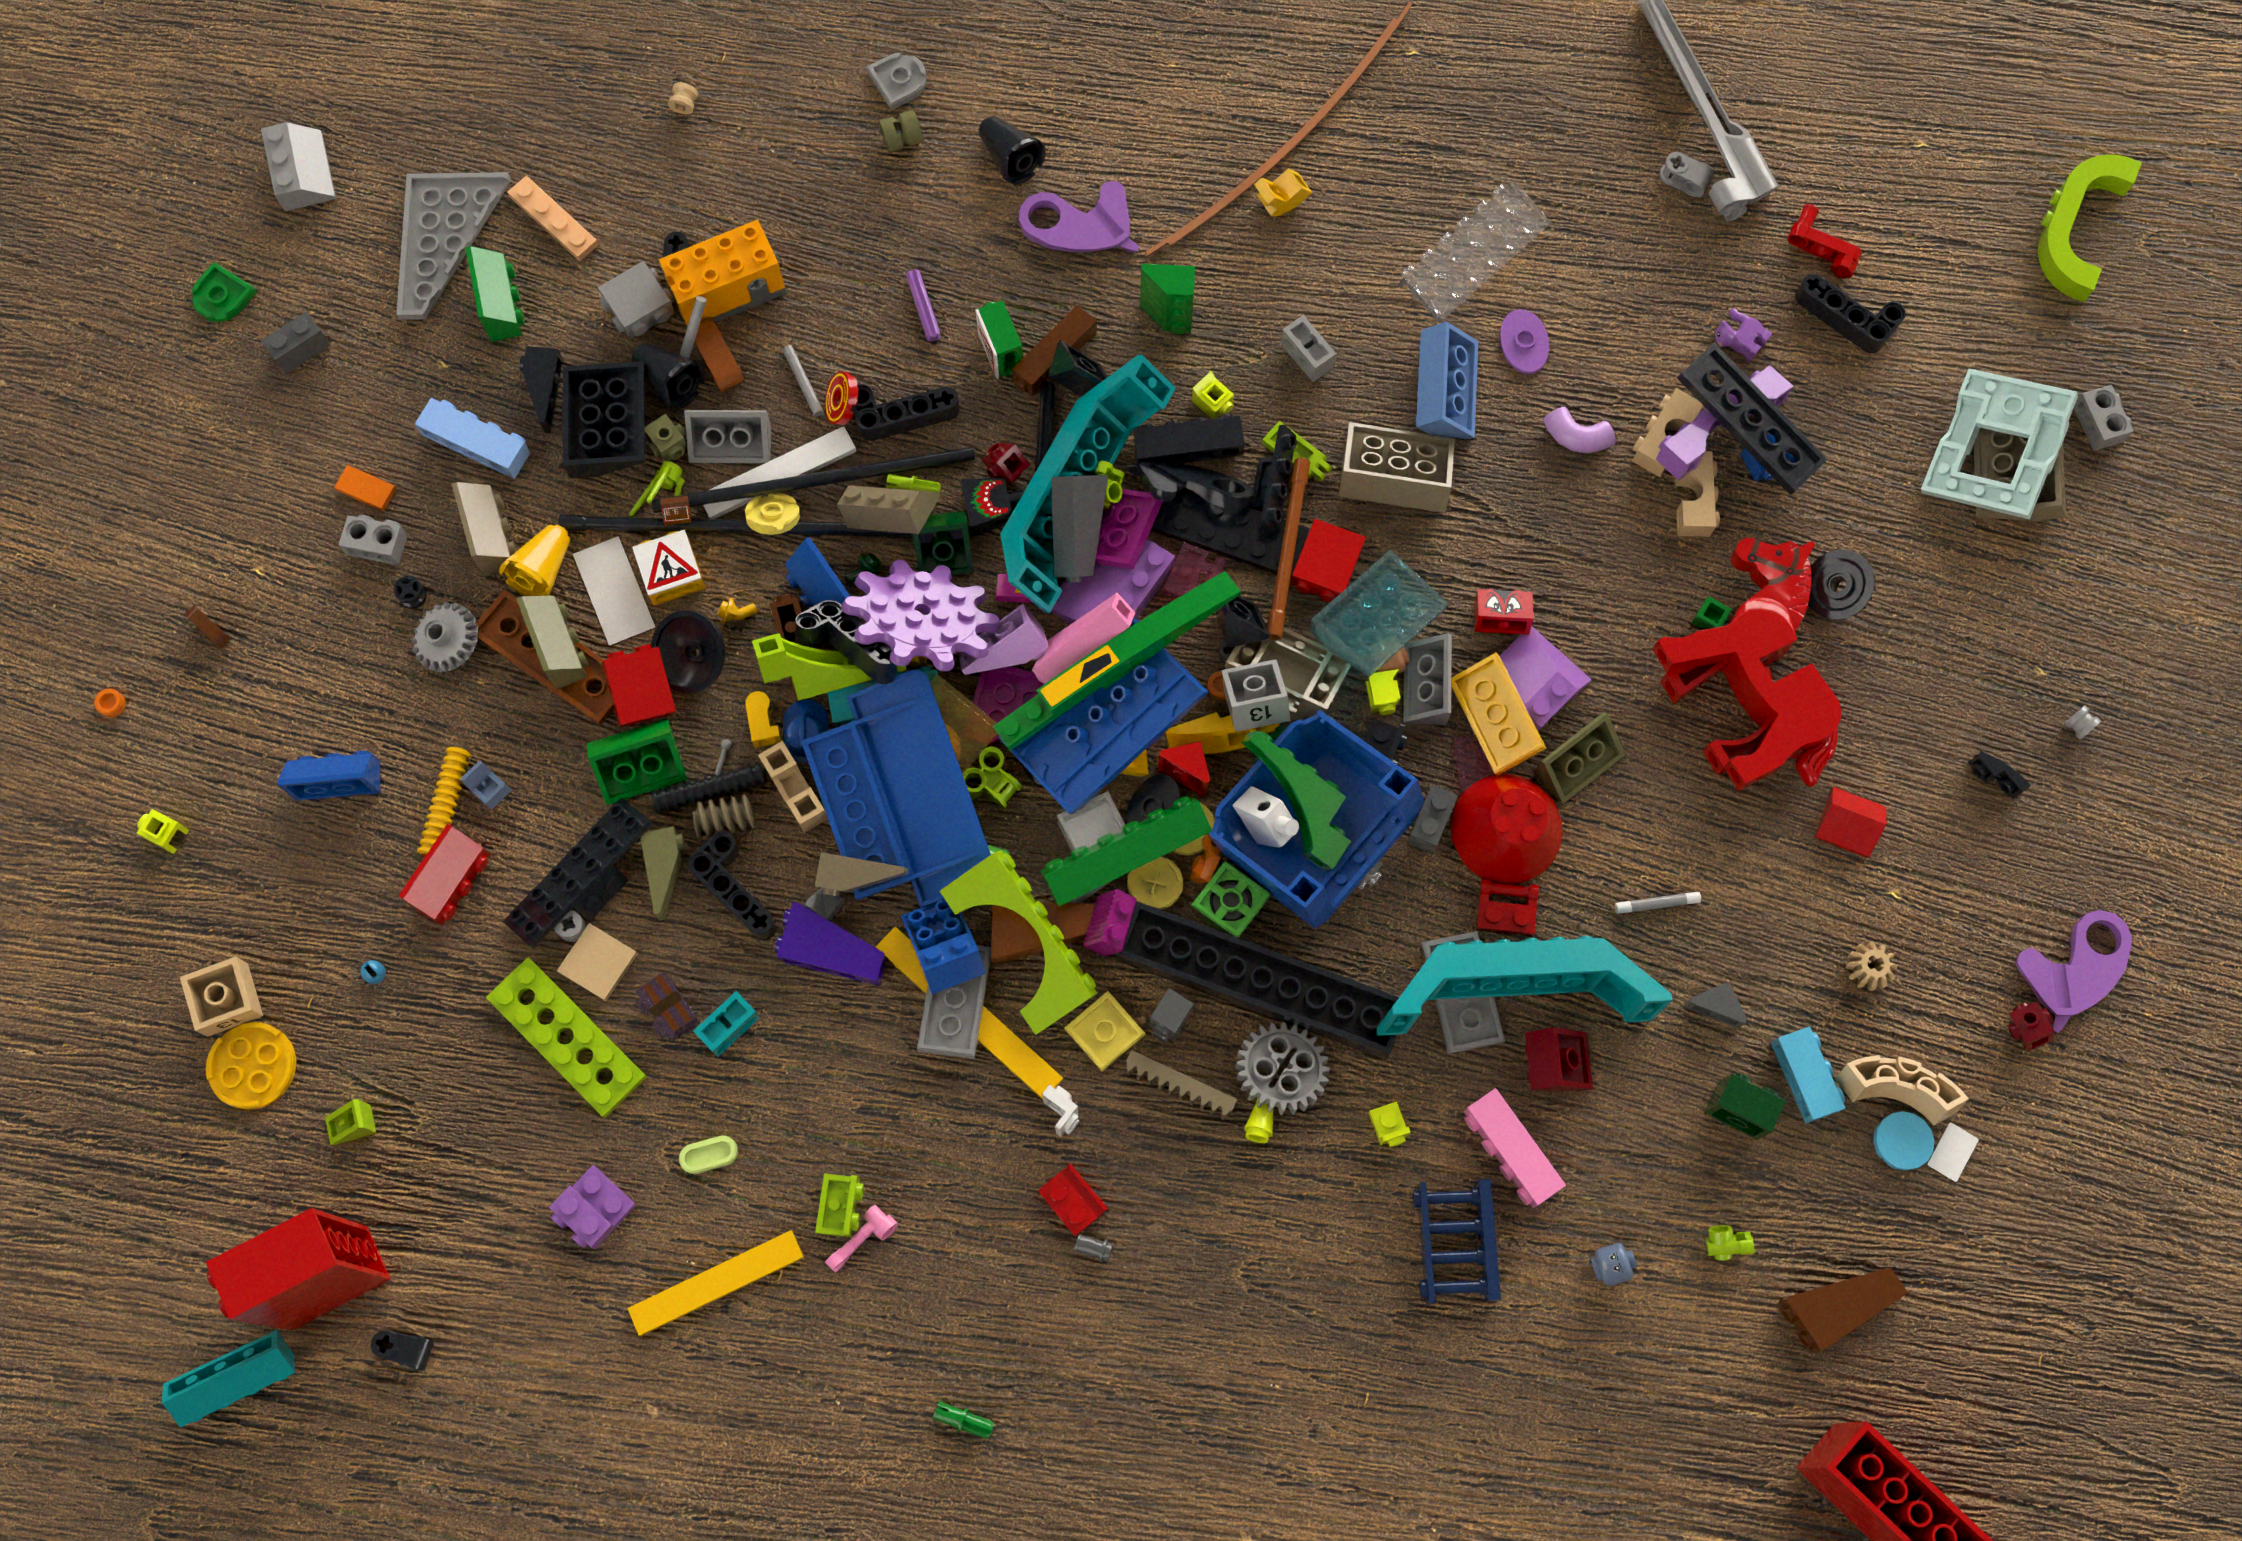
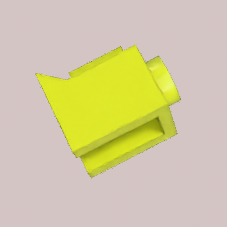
M1212 371L1192 388V402L1211 419L1228 414L1234 406V394L1216 379ZM1210 391L1218 397L1216 401L1208 395Z
M1399 669L1368 674L1369 680L1365 683L1371 713L1389 715L1396 712V705L1399 704L1401 699L1398 683L1395 680Z
M153 809L149 814H144L137 825L139 828L137 831L138 835L173 854L177 849L171 846L169 842L178 830L186 835L189 831L179 822ZM160 823H164L158 834L155 835L154 833L159 827Z

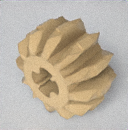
M1869 942L1867 946L1859 944L1856 946V952L1852 951L1849 953L1848 957L1852 962L1847 963L1845 968L1853 970L1854 973L1849 976V979L1854 980L1857 978L1859 980L1857 983L1858 988L1867 985L1869 991H1874L1877 986L1883 989L1887 986V981L1891 982L1894 980L1895 975L1891 971L1897 969L1898 965L1890 962L1894 957V953L1887 955L1884 953L1886 945L1876 948L1874 942ZM1873 963L1875 968L1870 969L1868 965Z

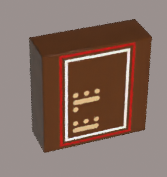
M688 496L660 499L664 526L692 523Z

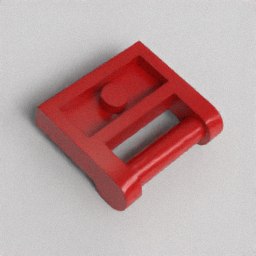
M1481 879L1476 930L1534 936L1539 886L1529 884L1528 887L1492 883L1490 879ZM1489 894L1527 898V905L1489 901Z

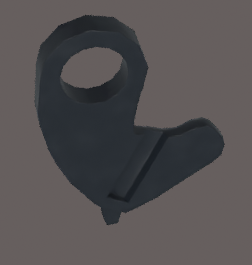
M1147 461L1140 464H1127V470L1139 476L1142 485L1149 490L1152 497L1160 501L1170 502L1174 499L1177 491L1186 488L1207 502L1222 508L1244 510L1252 505L1254 488L1244 481L1217 471L1172 462Z

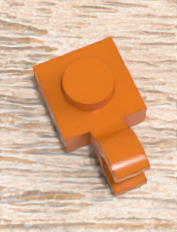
M1210 833L1202 838L1204 853L1198 855L1191 865L1193 872L1189 879L1197 884L1208 883L1211 880L1221 858L1219 856L1221 850L1217 845L1214 847L1211 844Z

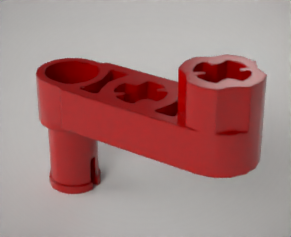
M1811 204L1804 205L1798 221L1792 225L1788 234V242L1803 251L1832 262L1830 270L1834 276L1841 279L1851 278L1861 258V249L1851 243L1812 228L1819 209Z

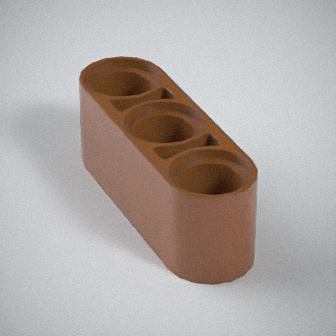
M712 317L701 321L694 345L719 391L723 392L744 382V377Z

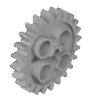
M1282 1022L1280 1029H1276L1274 1023H1270L1268 1032L1264 1027L1260 1026L1258 1035L1251 1032L1248 1037L1249 1041H1243L1241 1046L1243 1050H1239L1237 1058L1240 1061H1237L1235 1069L1241 1072L1238 1073L1236 1079L1245 1081L1242 1084L1241 1091H1251L1248 1100L1256 1097L1259 1099L1258 1108L1266 1103L1268 1104V1113H1271L1274 1107H1278L1280 1115H1283L1286 1108H1289L1293 1115L1297 1110V1106L1305 1111L1308 1107L1307 1102L1314 1105L1317 1101L1316 1096H1322L1324 1092L1323 1087L1329 1081L1325 1076L1330 1072V1068L1323 1065L1327 1063L1329 1058L1327 1056H1320L1324 1046H1314L1317 1040L1316 1036L1309 1040L1306 1038L1307 1029L1299 1034L1297 1033L1296 1025H1293L1291 1030H1287L1285 1022ZM1271 1046H1279L1282 1048L1283 1053L1274 1052ZM1291 1049H1295L1296 1053L1291 1058L1287 1068L1282 1072L1276 1085L1270 1088L1269 1084L1274 1079L1278 1069L1284 1063ZM1296 1061L1305 1062L1308 1068H1300L1296 1064ZM1256 1069H1266L1269 1075H1260ZM1281 1084H1290L1294 1091H1286Z

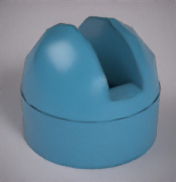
M370 960L363 964L360 974L367 983L378 984L385 978L386 969L380 962ZM369 967L377 973L374 978L367 971Z

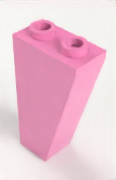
M1116 593L1047 640L1049 647L1036 660L1032 669L1037 679L1044 684L1071 665L1130 627L1135 611Z

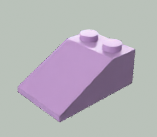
M1023 603L1000 620V629L997 632H983L979 635L988 645V655L986 657L975 658L965 652H958L961 670L966 675L1027 663L1031 659L1040 658L1049 646L1043 627Z

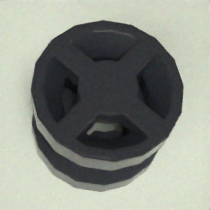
M401 577L394 585L395 596L406 608L416 609L425 603L427 592L415 577Z

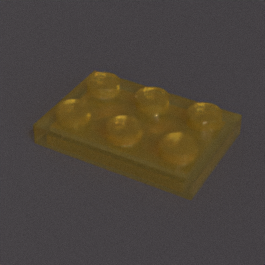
M936 674L930 684L958 763L967 770L997 734L993 728L997 722L941 676Z

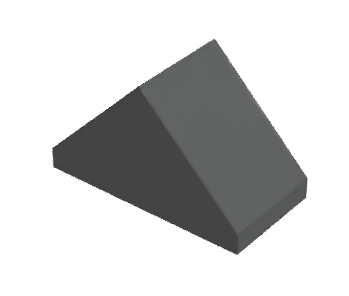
M1729 981L1692 997L1684 1006L1688 1010L1737 1029L1746 1024L1747 1017Z

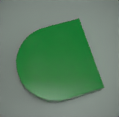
M213 262L192 288L193 307L201 317L208 321H228L236 317L256 295L257 290L227 269Z

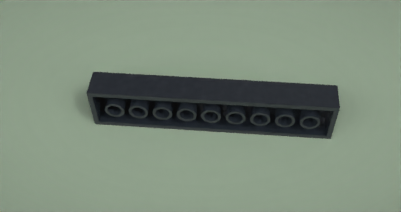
M1136 901L1122 952L1117 953L1116 961L1289 1025H1296L1300 1029H1307L1308 1032L1387 1060L1391 1054L1397 1035L1378 1036L1377 1027L1399 999L1398 996Z

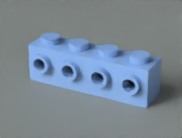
M431 398L415 422V426L422 436L512 479L516 478L530 455L525 439L518 434L511 433L509 435L503 432L498 425L492 422L486 424L469 411L463 413L456 410V407L446 400L440 402Z

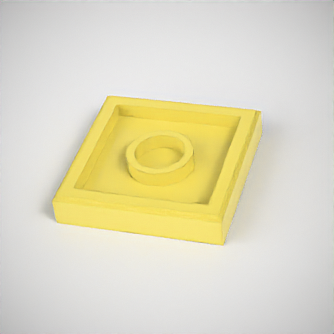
M1109 991L1104 993L1064 1027L1066 1032L1101 1072L1107 1069L1146 1034Z

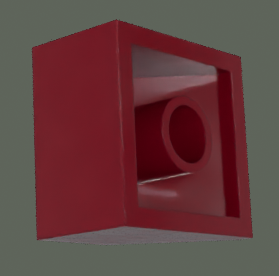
M1552 1027L1525 1033V1051L1529 1067L1528 1080L1531 1090L1564 1092L1593 1089L1587 1032Z

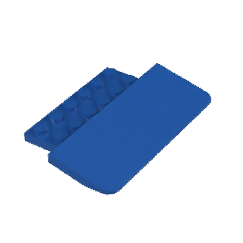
M911 670L897 675L892 683H877L847 696L855 721L804 739L801 742L840 855L909 869L908 875L853 891L856 900H861L911 881L920 908L943 900L944 897L940 893L941 889L990 856L991 853L930 681L924 672Z

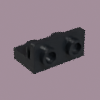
M1372 718L1364 742L1397 764L1398 760L1394 759L1397 749L1402 751L1408 735L1403 734L1405 728L1403 724H1400L1398 728Z

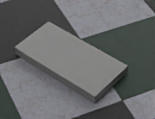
M1474 931L1422 942L1421 947L1425 962L1439 944L1444 942H1454L1455 945L1467 944L1468 942L1479 940L1478 932ZM1494 997L1435 1000L1448 1054L1505 1042Z
M977 945L986 974L931 994L929 986H927L917 1052L975 1059L990 967L991 947Z

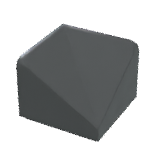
M819 888L805 902L804 906L831 922L845 903V900L840 895L838 897L822 894L823 888Z

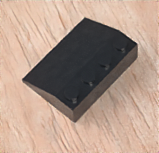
M644 361L563 366L562 465L570 478L598 477L645 463Z

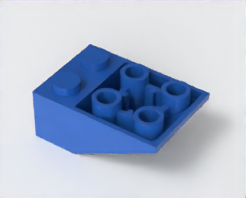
M945 899L901 915L931 994L986 974L979 950L963 914L955 915Z

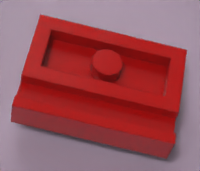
M1071 1163L1038 1190V1193L1074 1237L1078 1236L1108 1210Z

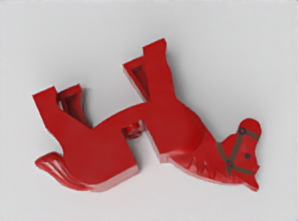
M1754 538L1741 540L1731 554V564L1739 571L1749 572L1751 579L1761 590L1737 609L1728 625L1700 630L1680 638L1665 636L1659 639L1652 648L1666 671L1660 682L1673 704H1676L1711 678L1723 672L1743 709L1760 727L1756 732L1742 739L1730 741L1715 740L1709 743L1703 750L1716 775L1727 772L1738 791L1775 773L1788 758L1797 759L1795 764L1796 772L1806 786L1813 787L1818 782L1823 768L1834 755L1837 746V727L1841 720V706L1839 700L1815 666L1811 663L1776 682H1773L1771 671L1767 667V665L1781 659L1797 640L1795 630L1800 625L1809 602L1812 577L1808 556L1815 545L1814 541L1799 546L1791 540L1779 545H1770Z

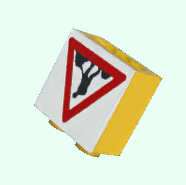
M685 530L670 532L666 536L654 540H646L632 547L653 606L705 589L690 540Z

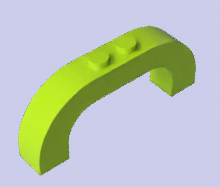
M2112 154L2092 157L2080 163L2071 172L2060 189H2056L2049 201V204L2052 205L2051 211L2048 210L2045 213L2041 222L2044 229L2038 244V258L2047 279L2065 295L2084 303L2094 291L2102 268L2078 258L2069 244V234L2085 192L2093 189H2103L2124 197L2135 183L2142 162L2126 156Z

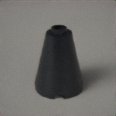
M996 116L985 118L981 122L979 136L1003 179L1013 185L1021 184L1031 179L1035 175L1033 170L1037 165L1041 167L1045 160V146L1041 141Z
M649 343L637 346L632 353V362L644 361L645 380L667 406L681 409L689 405L698 396L699 392L696 389L699 383L704 384L705 370L696 360Z

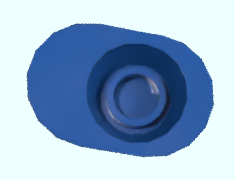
M805 699L796 701L786 710L783 719V742L794 761L808 763L801 741L826 732L828 730V719L826 711L821 704L814 700Z

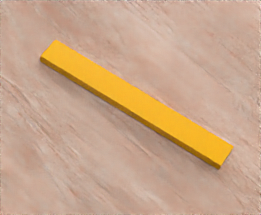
M894 927L880 941L876 948L885 953L886 958L926 994L928 984L911 941L898 928ZM983 1006L978 1042L1043 1100L1042 1094L1047 1087L1051 1085L1053 1088H1056L1062 1082L1063 1077Z

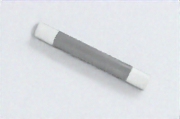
M1698 891L1615 903L1616 914L1701 903V895Z

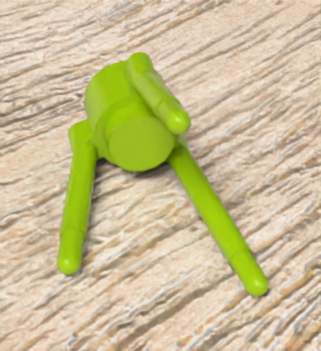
M664 461L651 483L633 506L629 517H633L645 500L651 503L660 487L671 490L674 486V496L680 495L681 488L685 482L681 478L682 468L675 463Z

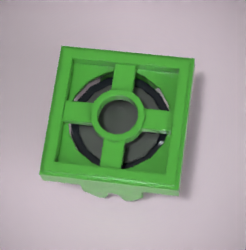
M1225 861L1191 904V908L1203 916V920L1207 925H1212L1217 931L1239 938L1271 897V894ZM1226 880H1233V882L1227 881V882H1224V883L1219 884L1220 882H1223V881H1226Z

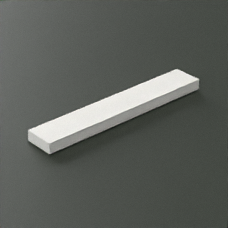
M843 426L710 490L811 474L857 451ZM754 497L703 506L709 518L716 519L748 504Z

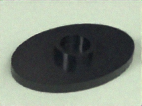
M1158 774L1144 781L1134 792L1128 804L1126 824L1133 821L1140 823L1148 819L1147 815L1152 811L1161 808L1166 810L1174 806L1173 802L1181 798L1180 789L1176 781L1165 774Z

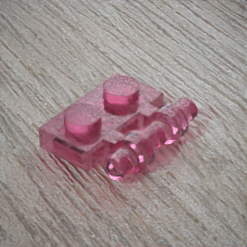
M1184 542L1163 588V593L1179 598L1201 585L1197 583L1201 572L1208 575L1206 581L1224 572L1223 568L1226 560L1216 557L1214 564L1206 562L1209 556L1208 551Z

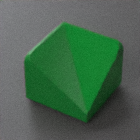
M1708 596L1691 623L1705 629L1722 627L1732 609Z

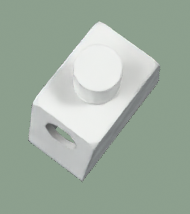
M1251 786L1232 805L1257 844L1280 848L1298 832L1299 824L1293 819L1285 804L1280 799Z

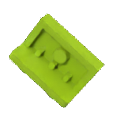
M824 1173L816 1234L852 1238V1232L858 1230L860 1214L855 1213L857 1201H862L864 1184L860 1183L858 1176Z

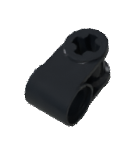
M383 1330L372 1338L371 1350L379 1358L425 1371L434 1340ZM383 1341L393 1343L392 1349L383 1347Z

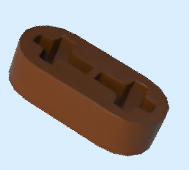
M195 605L184 614L221 649L231 640Z

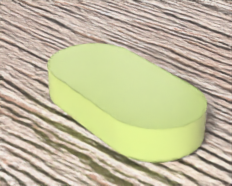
M718 1136L689 1144L680 1152L679 1163L690 1174H699L728 1166L736 1160L738 1146L728 1136Z

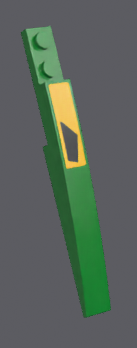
M1226 571L1220 573L1142 619L1038 688L1036 690L1038 695L995 724L993 728L1010 751L1100 687H1103L1105 690L1120 680L1138 665L1144 663L1239 596L1241 590Z

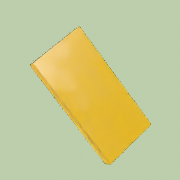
M1494 653L1451 678V687L1497 776L1547 749L1499 654Z

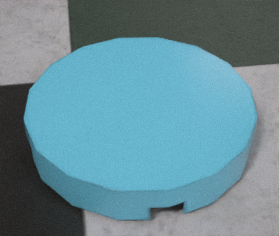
M1904 1111L1892 1113L1881 1120L1874 1130L1873 1143L1876 1153L1893 1169L1907 1171L1919 1168L1929 1160L1933 1153L1934 1137L1932 1130L1925 1120L1914 1113Z

